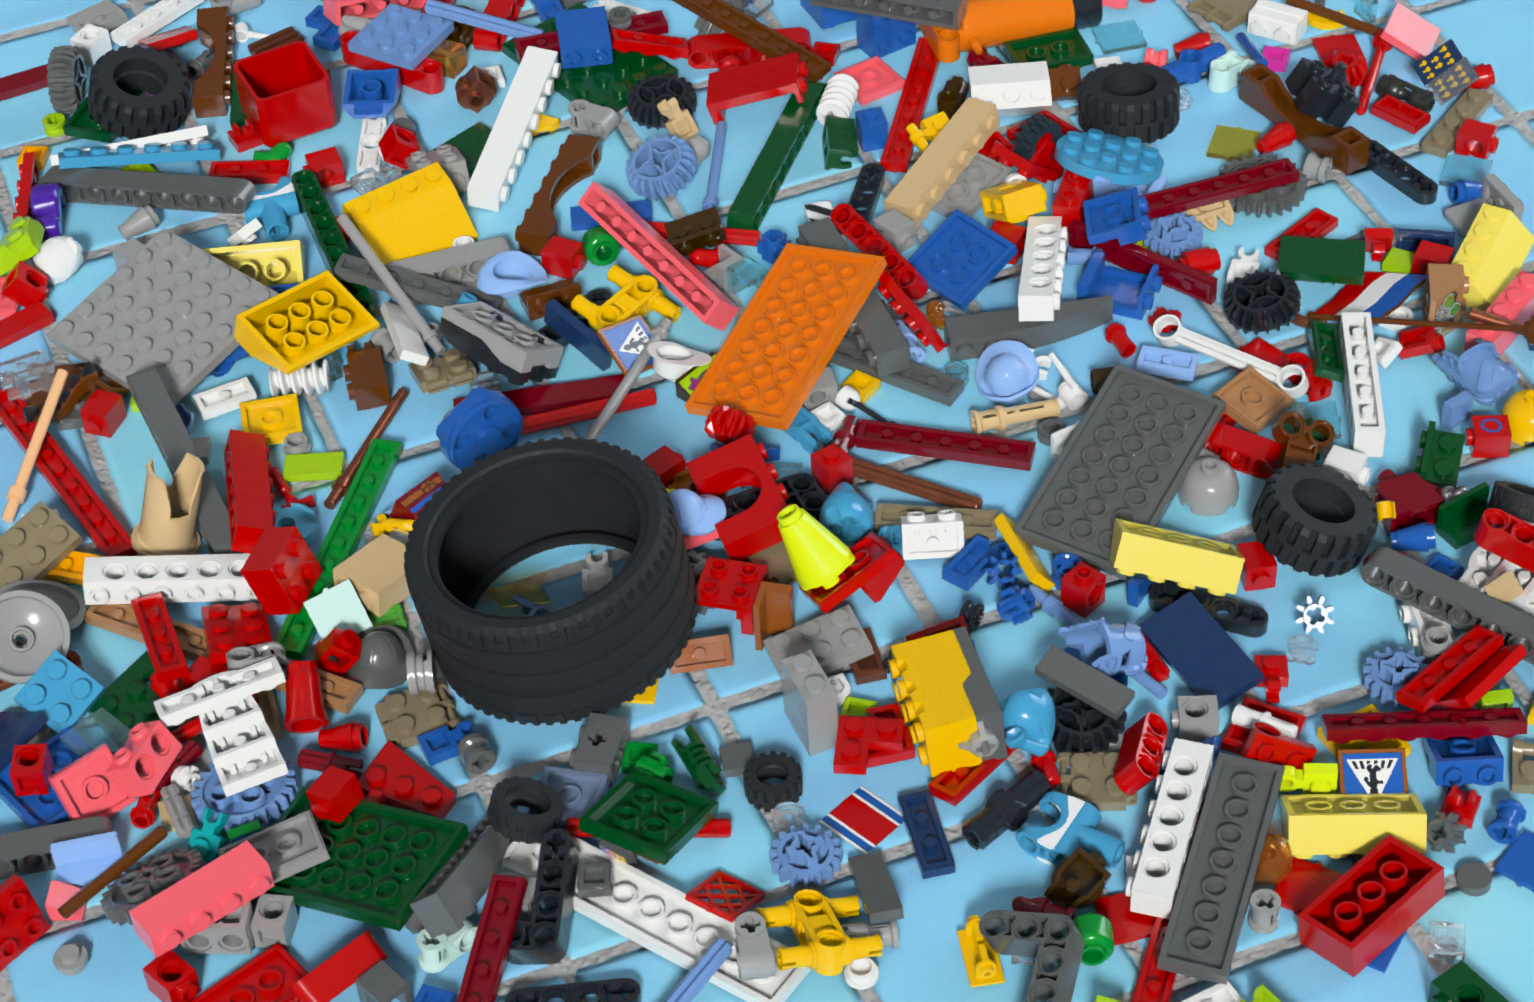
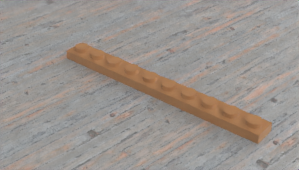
M131 604L91 605L85 612V623L144 643ZM171 619L184 657L196 661L201 655L209 659L204 630ZM318 669L324 707L348 715L364 694L363 685ZM285 682L277 685L274 689L286 693Z

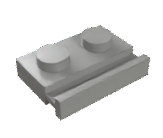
M104 0L65 17L67 26L72 27L75 33L88 23L108 29L109 31L118 28L128 21L127 14L115 3L112 4L111 0Z

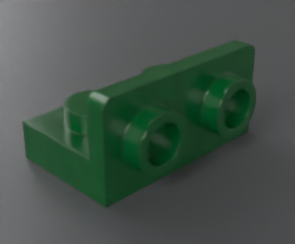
M1429 421L1428 431L1422 430L1419 448L1424 449L1423 456H1417L1414 472L1420 474L1425 481L1438 487L1453 486L1456 488L1465 435L1435 430L1436 422Z

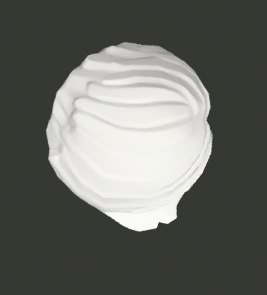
M64 235L52 237L46 240L41 245L40 252L34 255L35 269L49 276L47 284L55 285L65 282L77 272L79 266L83 263V247L73 237Z

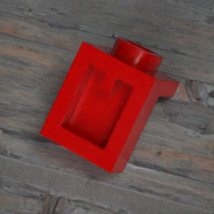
M1420 326L1399 332L1398 341L1403 347L1398 354L1401 360L1427 353L1430 356L1435 353L1442 356V351H1445L1444 337L1442 334H1438L1434 327Z

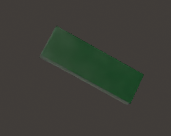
M1310 319L1307 333L1313 375L1342 382L1345 371L1338 326Z

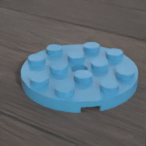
M1094 128L1088 129V132L1068 131L1067 135L1057 140L1054 154L1056 161L1061 166L1077 175L1092 180L1095 179L1096 175L1112 178L1111 184L1117 185L1152 183L1160 178L1164 166L1163 158L1158 154L1159 150L1142 144L1140 138L1133 136L1122 138L1116 135L1105 134L1102 130Z

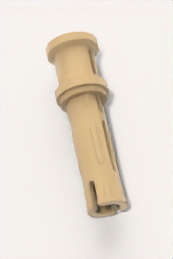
M1057 398L1007 408L995 405L993 409L979 412L974 409L969 414L970 425L973 434L981 435L984 431L995 429L1004 431L1008 428V425L1060 416V405Z

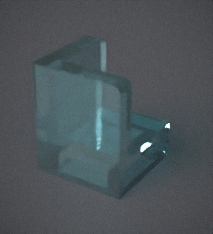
M747 255L727 267L728 289L737 294L752 285L759 288L770 270Z

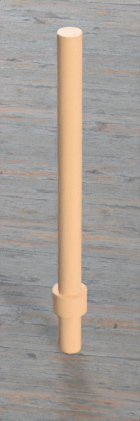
M58 369L16 481L8 490L6 496L8 502L1 518L5 522H13L19 504H23L27 494L25 488L68 376V372L64 369Z

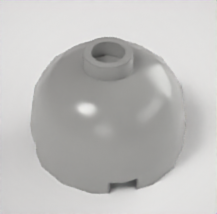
M1206 457L1195 460L1178 491L1180 503L1183 506L1185 503L1191 507V512L1197 515L1209 517L1226 513V508L1231 507L1232 504L1234 507L1239 497V481L1236 472L1227 462L1218 458Z

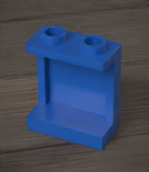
M605 6L554 12L555 28L563 69L613 63L612 43Z
M1094 251L1077 284V300L1112 295L1113 314L1142 320L1146 311L1151 310L1153 307L1155 292L1159 293L1162 287L1163 277L1159 276V265L1153 264L1148 275L1105 266V252Z

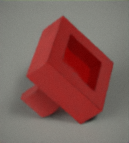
M248 118L245 119L246 125L238 127L236 123H232V130L227 131L229 141L238 153L263 145L254 130V125Z
M1393 228L1364 229L1362 241H1366V252H1371L1372 261L1383 262V254L1391 250Z
M1453 785L1447 790L1440 812H1444L1446 816L1449 813L1458 814L1459 819L1457 822L1472 829L1482 796L1476 795L1474 790H1471L1470 793L1458 790V786Z

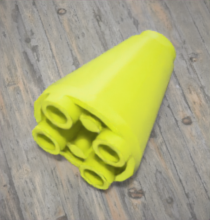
M791 504L783 508L778 513L776 519L778 520V528L796 581L804 591L823 586L824 589L833 587L839 582V575L854 562L855 556L840 539L803 508H799L797 504Z

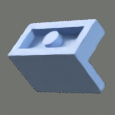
M116 831L52 843L50 845V851L56 867V880L82 889L124 855ZM126 871L123 872L120 876L126 875ZM116 879L112 881L109 885L117 883Z

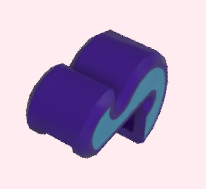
M57 183L34 185L30 196L33 219L39 221L45 228L42 241L62 236L61 208L67 207L62 187Z

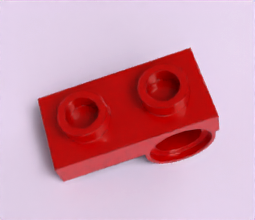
M1256 722L1243 747L1241 756L1281 766H1293L1296 769H1303V763H1312L1317 749L1314 744L1283 736L1274 727Z

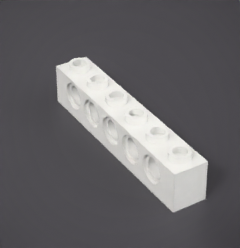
M1062 216L1028 217L1018 293L1019 321H1054L1055 310H1060L1063 269L1065 268L1066 243L1068 239L1067 226H1062Z
M1341 312L1339 339L1345 371L1343 382L1351 450L1367 454L1368 457H1383L1386 427L1371 312Z
M250 553L85 557L83 590L85 605L131 604L130 600L161 592L165 603L259 600L240 572Z
M1174 738L1171 751L1165 750L1162 762V770H1165L1164 775H1158L1155 786V794L1158 795L1157 800L1151 799L1148 810V819L1151 822L1150 825L1144 824L1140 844L1144 845L1142 851H1136L1133 870L1136 871L1135 877L1129 876L1125 895L1131 897V912L1170 920L1213 768L1214 745Z

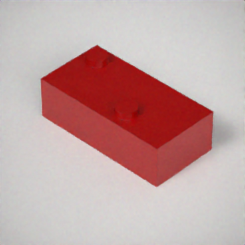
M1388 835L1298 914L1300 943L1352 977H1355L1445 896L1444 867Z

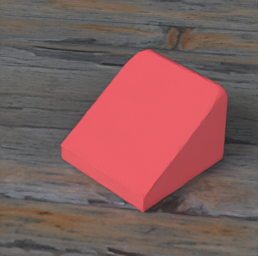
M51 880L45 901L49 920L83 921L87 903L67 919H64L58 912V908L82 888L61 881Z

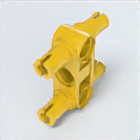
M617 264L613 265L607 274V279L621 288L616 294L599 306L586 299L582 294H578L571 303V310L576 311L587 319L590 327L595 329V333L600 329L639 314L644 318L650 312L655 311L674 323L682 313L680 306H677L664 296L663 291L658 288V282L654 277L650 275L633 276Z
M803 889L797 891L793 899H788L783 905L756 908V913L764 917L767 928L788 926V928L792 929L800 944L795 947L777 948L776 952L778 955H776V961L780 971L809 966L810 969L815 970L821 975L834 976L840 974L844 966H849L853 960L882 956L881 950H883L879 934L850 938L846 936L837 920L839 918L859 916L860 903L857 895L828 898L816 890Z

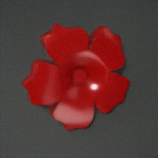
M1164 307L1157 308L1153 316H1148V323L1153 327L1155 321L1166 314L1175 315L1181 322L1182 313L1179 310L1167 311ZM1168 325L1163 328L1161 333H1170L1171 330L1177 331L1178 326Z

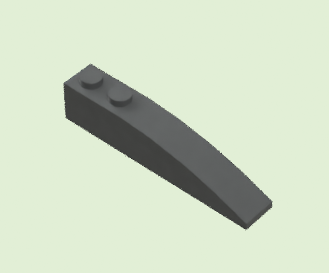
M1111 295L1060 302V310H1055L1054 321H1019V308L944 318V342L950 362L980 358L982 352L987 347L1001 340L1018 341L1028 348L1034 349L1088 332L1112 321L1113 297Z
M487 813L468 834L459 849L446 860L410 903L411 908L431 939L444 933L446 936H451L462 929L464 926L463 920L478 909L476 904L489 888L492 875L498 872L510 838L503 837L501 833L493 829V826L488 822Z

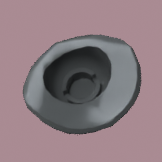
M390 624L379 625L369 629L359 638L362 640L360 659L343 677L362 684L364 689H391L403 685L407 680L406 653L407 651H414L410 638L403 630Z

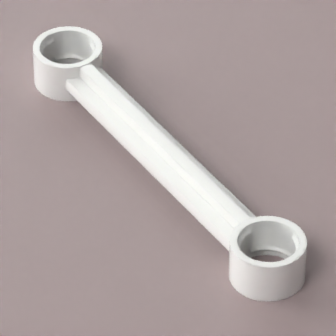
M1163 315L1153 325V333L1159 344L1163 347L1171 348L1182 345L1240 370L1251 366L1270 382L1277 384L1282 391L1293 399L1303 396L1309 388V380L1300 366L1291 364L1282 368L1183 328L1179 318L1175 315ZM1166 326H1178L1177 331L1172 336H1160L1161 331ZM1292 375L1302 376V381L1296 387L1286 388L1283 386L1284 381Z

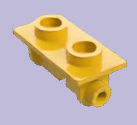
M978 915L968 917L965 929L957 931L970 988L1005 983L998 953L990 947L980 933L979 922L981 918Z

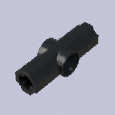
M1038 770L1035 772L1030 771L1007 791L1002 788L996 790L987 800L985 809L962 827V835L966 838L968 844L975 850H983L1006 830L1009 829L1012 832L1018 830L1027 820L1029 811L1039 804L1045 793L1052 791V786L1047 781L1046 776Z

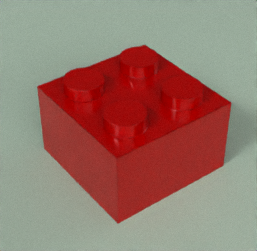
M290 526L265 528L240 572L267 615L299 614L304 605L303 603L308 598L323 570L297 527Z

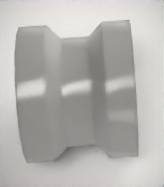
M1310 152L1305 160L1302 175H1306L1307 180L1314 178L1319 183L1325 184L1331 173L1333 159L1327 156L1320 158L1316 153Z

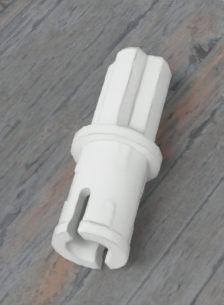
M1241 704L1235 707L1231 718L1232 724L1251 730L1254 723H1265L1280 731L1283 736L1293 739L1296 738L1298 732L1296 725L1272 717L1271 712L1266 711L1262 713Z

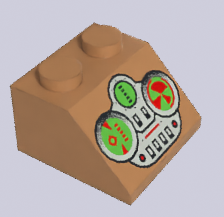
M1428 263L1422 305L1423 320L1459 323L1460 315L1465 316L1466 298H1463V293L1468 294L1469 276H1464L1463 264ZM1434 327L1437 333L1442 334L1443 337L1456 329Z

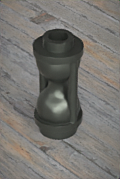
M1386 74L1382 75L1376 84L1375 92L1380 98L1389 94L1399 100H1405L1408 104L1427 113L1431 112L1434 107L1435 99L1433 98V92L1397 78L1393 74L1389 76Z

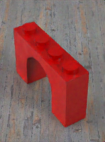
M751 433L685 463L699 495L711 494L718 496L740 486H752L761 490L756 502L747 510L714 525L730 560L741 561L783 541L776 517L783 508L792 504L786 505L785 500L789 499L782 482L775 483L774 480L779 479L772 462L765 463L764 460L769 458L762 442L755 443Z

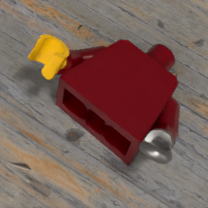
M1386 469L1379 474L1375 494L1370 498V501H1373L1378 521L1382 522L1390 538V532H1396V530L1425 522V525H1436L1439 506L1456 496L1466 493L1467 488L1465 486L1457 488L1453 486L1438 487L1425 481L1415 472L1397 476L1393 470Z

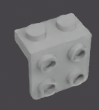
M450 144L440 145L434 151H416L411 153L410 157L405 158V163L411 173L438 162L452 181L457 193L467 191L470 179L466 160L455 146Z
M1492 173L1484 176L1481 198L1447 208L1444 213L1445 218L1465 238L1483 203L1511 210L1520 222L1524 212V204L1504 182Z

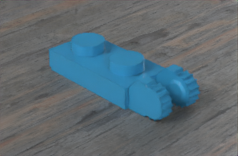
M803 406L787 431L783 430L795 441H799L802 448L810 454L815 453L819 448L817 441L811 437V433H814L816 439L824 445L833 442L829 430Z

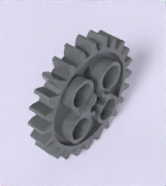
M1252 153L1251 158L1241 155V161L1233 158L1232 164L1225 163L1224 169H1220L1219 175L1278 161L1277 155L1275 154L1271 158H1267L1266 153H1263L1262 157H1257L1255 153ZM1298 168L1297 170L1300 173L1299 182L1229 199L1232 207L1236 206L1237 213L1245 210L1246 216H1249L1252 212L1256 213L1257 218H1260L1262 213H1266L1271 218L1273 212L1282 216L1283 209L1292 212V206L1299 207L1300 201H1304L1307 187L1306 175H1302V168Z
M188 847L181 851L175 848L169 854L165 850L156 858L152 855L147 862L139 861L136 868L127 869L126 875L116 878L117 883L107 886L109 891L102 893L104 899L100 900L101 908L108 921L111 920L112 924L118 922L122 926L129 922L130 925H133L129 914L130 910L202 868L206 863L200 852L197 853L196 849L189 851Z

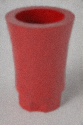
M298 660L289 663L288 668H286L287 676L285 677L286 712L284 729L291 733L307 734L327 728L329 720L324 707L317 663L311 660Z

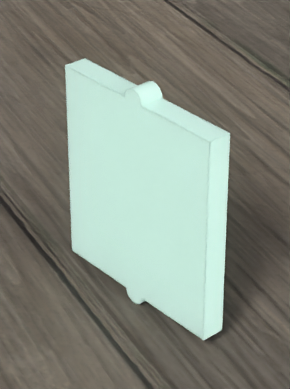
M349 579L330 589L324 588L323 593L303 603L322 640L335 627L343 631L351 629L357 635L374 627Z

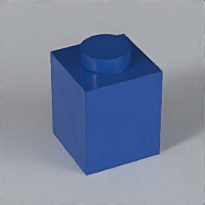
M881 107L855 111L856 137L862 152L884 149L888 138V122Z

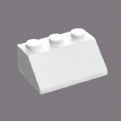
M1047 61L968 67L970 97L996 104L998 117L1034 115L1043 110L1051 113L1052 98Z

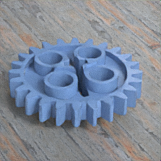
M290 761L285 762L288 774L228 797L225 796L214 764H209L210 772H200L201 780L194 781L195 790L190 791L192 797L191 804L198 821H202L204 808L208 807L215 809L212 817L214 823L218 819L219 812L229 814L228 821L224 826L226 831L256 820L267 827L270 826L269 819L271 817L279 819V811H285L289 807L288 802H292L295 798L294 793L298 792V781Z

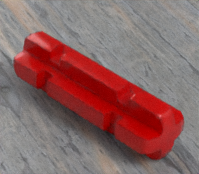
M1142 632L1146 642V655L1148 659L1146 670L1151 672L1150 676L1159 683L1163 680H1168L1170 669L1162 661L1160 655Z

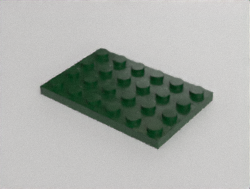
M578 3L568 8L567 10L583 9L588 7H586L582 3ZM553 16L534 27L542 29L544 33L556 31L555 18ZM514 37L502 44V53L520 65L521 62H519L514 49L513 39H516ZM612 49V64L563 69L561 65L559 78H554V90L570 102L583 99L596 105L609 107L618 112L627 107L628 92L631 91L632 85L637 84V80L644 81L645 76L651 78L655 74L663 76L665 73L667 76L676 75L678 78V70L657 55L646 56L640 52L633 51L622 53ZM558 55V63H561V55Z
M302 787L275 824L311 810V803L306 794L309 787ZM361 800L341 824L328 819L322 820L312 812L330 859L274 883V887L267 890L264 894L294 896L295 904L298 906L401 931L414 912L410 903L446 860L459 849L468 836L469 830L465 823Z

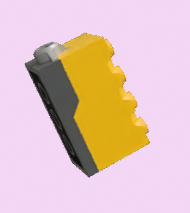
M965 626L891 646L893 659L888 660V666L892 679L896 678V683L892 684L893 694L896 702L902 701L903 703L900 705V710L905 723L910 722L911 724L908 726L913 745L919 744L917 754L921 766L927 765L932 778L945 771L952 770V772H955L960 767H973L981 765L985 760L993 758L999 760L1008 757L1004 741L1005 733L1002 711Z

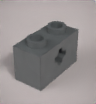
M590 712L586 725L582 724L580 727L579 744L577 749L573 748L571 751L569 765L574 770L608 774V787L613 788L621 767L626 741L630 742L628 718Z

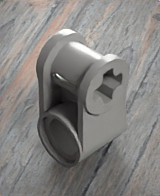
M583 99L574 100L568 105V112L571 115L569 129L575 134L596 137L600 141H604L619 124L618 114L609 107L596 105Z
M275 641L247 647H236L226 653L228 671L239 670L276 656L286 677V668H288L289 660L286 658L284 647Z
M756 912L740 914L735 920V948L740 981L776 976L773 948L769 942L764 917Z

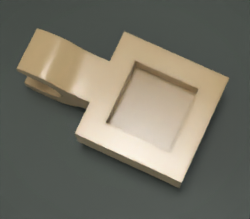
M675 97L670 98L668 101L663 99L657 104L658 110L669 118L664 124L671 136L676 135L678 138H683L687 141L700 132L688 109L681 110Z

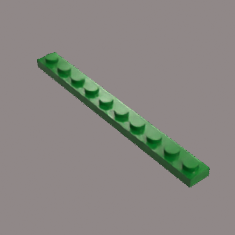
M373 438L315 557L323 571L306 601L323 593L324 588L330 589L334 587L332 569L354 554L402 453L401 442ZM304 605L299 614L287 615L275 642L280 643L284 647L287 659L303 661L317 632Z

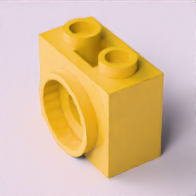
M1017 179L979 191L984 217L1015 224L1028 220V217L1033 216V214L1047 210L1045 203L1047 195L1041 183Z

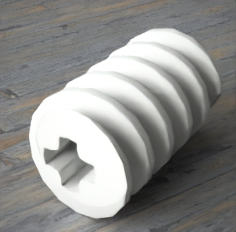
M840 73L835 74L828 80L816 110L817 118L823 126L826 116L849 118L859 89L858 82L853 77Z
M323 359L321 367H318L316 361L311 363L310 368L304 366L289 375L270 367L269 383L271 394L273 397H277L282 391L283 395H289L293 390L294 393H297V396H301L303 390H305L308 396H312L316 389L319 395H324L326 388L330 393L331 371L327 359Z

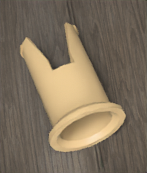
M187 452L173 475L172 485H166L165 480L156 476L154 462L150 458L149 463L146 465L147 474L141 521L134 526L130 538L132 548L139 556L197 555L201 540L195 527L203 472H205L204 464L198 457Z

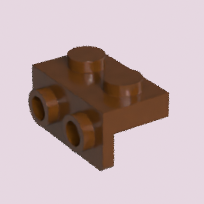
M1062 64L1057 68H1048L1052 101L1078 99V87L1081 82L1079 66Z

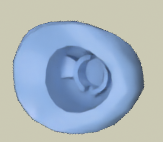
M504 251L492 256L482 265L477 275V288L486 294L496 295L503 299H511L519 296L528 287L547 282L548 276L545 269L529 255L521 251Z
M1001 340L990 345L982 352L977 363L975 381L980 395L997 404H1013L1023 399L1038 383L1039 364L1033 352L1021 342Z
M686 488L673 490L668 493L682 536L710 534L716 530L714 525L725 519V504L717 496L711 494L697 495Z

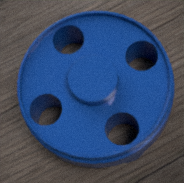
M477 387L453 408L447 418L440 422L436 429V435L440 439V448L443 455L454 466L462 470L465 467H471L473 462L486 459L485 456L489 454L494 455L501 449L507 450L511 446L516 445L522 431V417L515 404L503 393L487 390L484 387Z

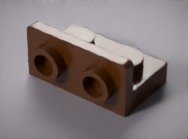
M572 278L524 291L519 294V298L529 320L533 321L544 318L546 303L551 299L556 300L568 309L573 299L582 293L579 283H574Z

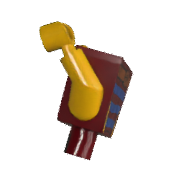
M437 472L433 473L397 499L390 513L391 518L387 519L385 514H379L376 517L378 523H370L373 535L378 537L381 534L396 533L408 536L409 531L413 530V522L418 520V513L425 509L424 504L430 501L432 495L436 491H440L441 486L445 483Z

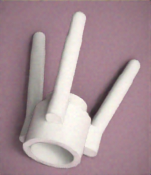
M1053 352L1049 353L1050 359L1065 379L1058 387L1059 397L1050 394L1036 385L1032 391L1048 400L1057 398L1061 410L1066 406L1071 411L1081 408L1087 401V393L1076 383L1070 372L1062 365Z

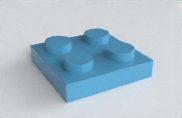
M54 650L13 699L29 713H41L47 721L45 725L58 734L67 727L73 730L106 689L62 654Z

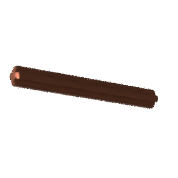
M852 457L854 477L951 508L982 509L983 500L980 497Z

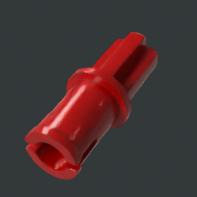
M1048 750L1041 757L1030 753L1032 768L1044 774L1052 786V790L1056 789L1057 785L1061 783V777L1055 765L1056 756L1054 752Z

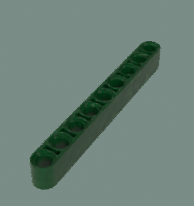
M806 81L808 92L804 94V103L799 104L795 94L792 93L729 209L727 228L759 229L817 120L816 110L827 86L826 84Z
M300 170L291 177L298 206L326 270L333 275L334 267L342 253L352 254L316 175L310 170ZM337 279L376 319L373 300L367 287Z

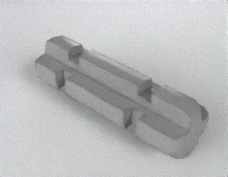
M175 784L163 786L160 790L162 800L166 805L177 836L185 839L187 836H191L192 829L194 828L193 822L189 817L178 787Z

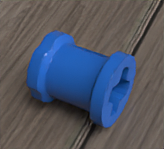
M1512 799L1500 800L1495 810L1497 816L1495 820L1489 823L1487 832L1498 843L1512 844L1518 838L1519 832L1517 828L1519 823L1525 820L1527 811L1518 801Z

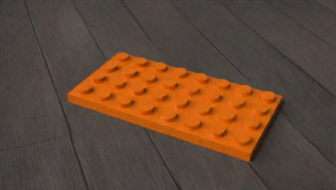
M787 243L684 405L687 412L707 417L715 406L727 405L730 408H736L752 416L757 426L787 431L886 268L887 262L885 257Z

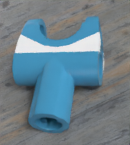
M280 177L277 186L272 190L256 191V195L244 211L246 224L257 218L263 224L266 237L274 242L282 241L289 235L286 217L300 214L294 186L289 177Z
M1053 791L1043 795L1039 802V807L1055 824L1048 827L1026 825L1021 827L1016 835L1017 843L1026 853L1055 868L1061 860L1070 856L1079 846L1088 854L1094 851L1104 859L1108 867L1115 868L1120 862L1125 849L1124 840L1096 829L1102 817L1095 806L1073 796ZM1049 802L1054 803L1057 808L1050 805Z

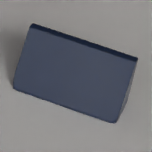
M1398 228L1396 248L1415 253L1422 240L1454 248L1455 232Z

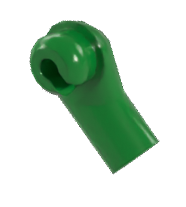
M279 142L269 151L256 150L253 160H285L292 154V147L287 142Z

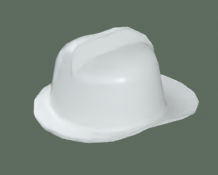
M652 342L647 348L648 353L653 357L655 373L671 382H675L691 368L703 366L711 362V356L688 349L673 342Z

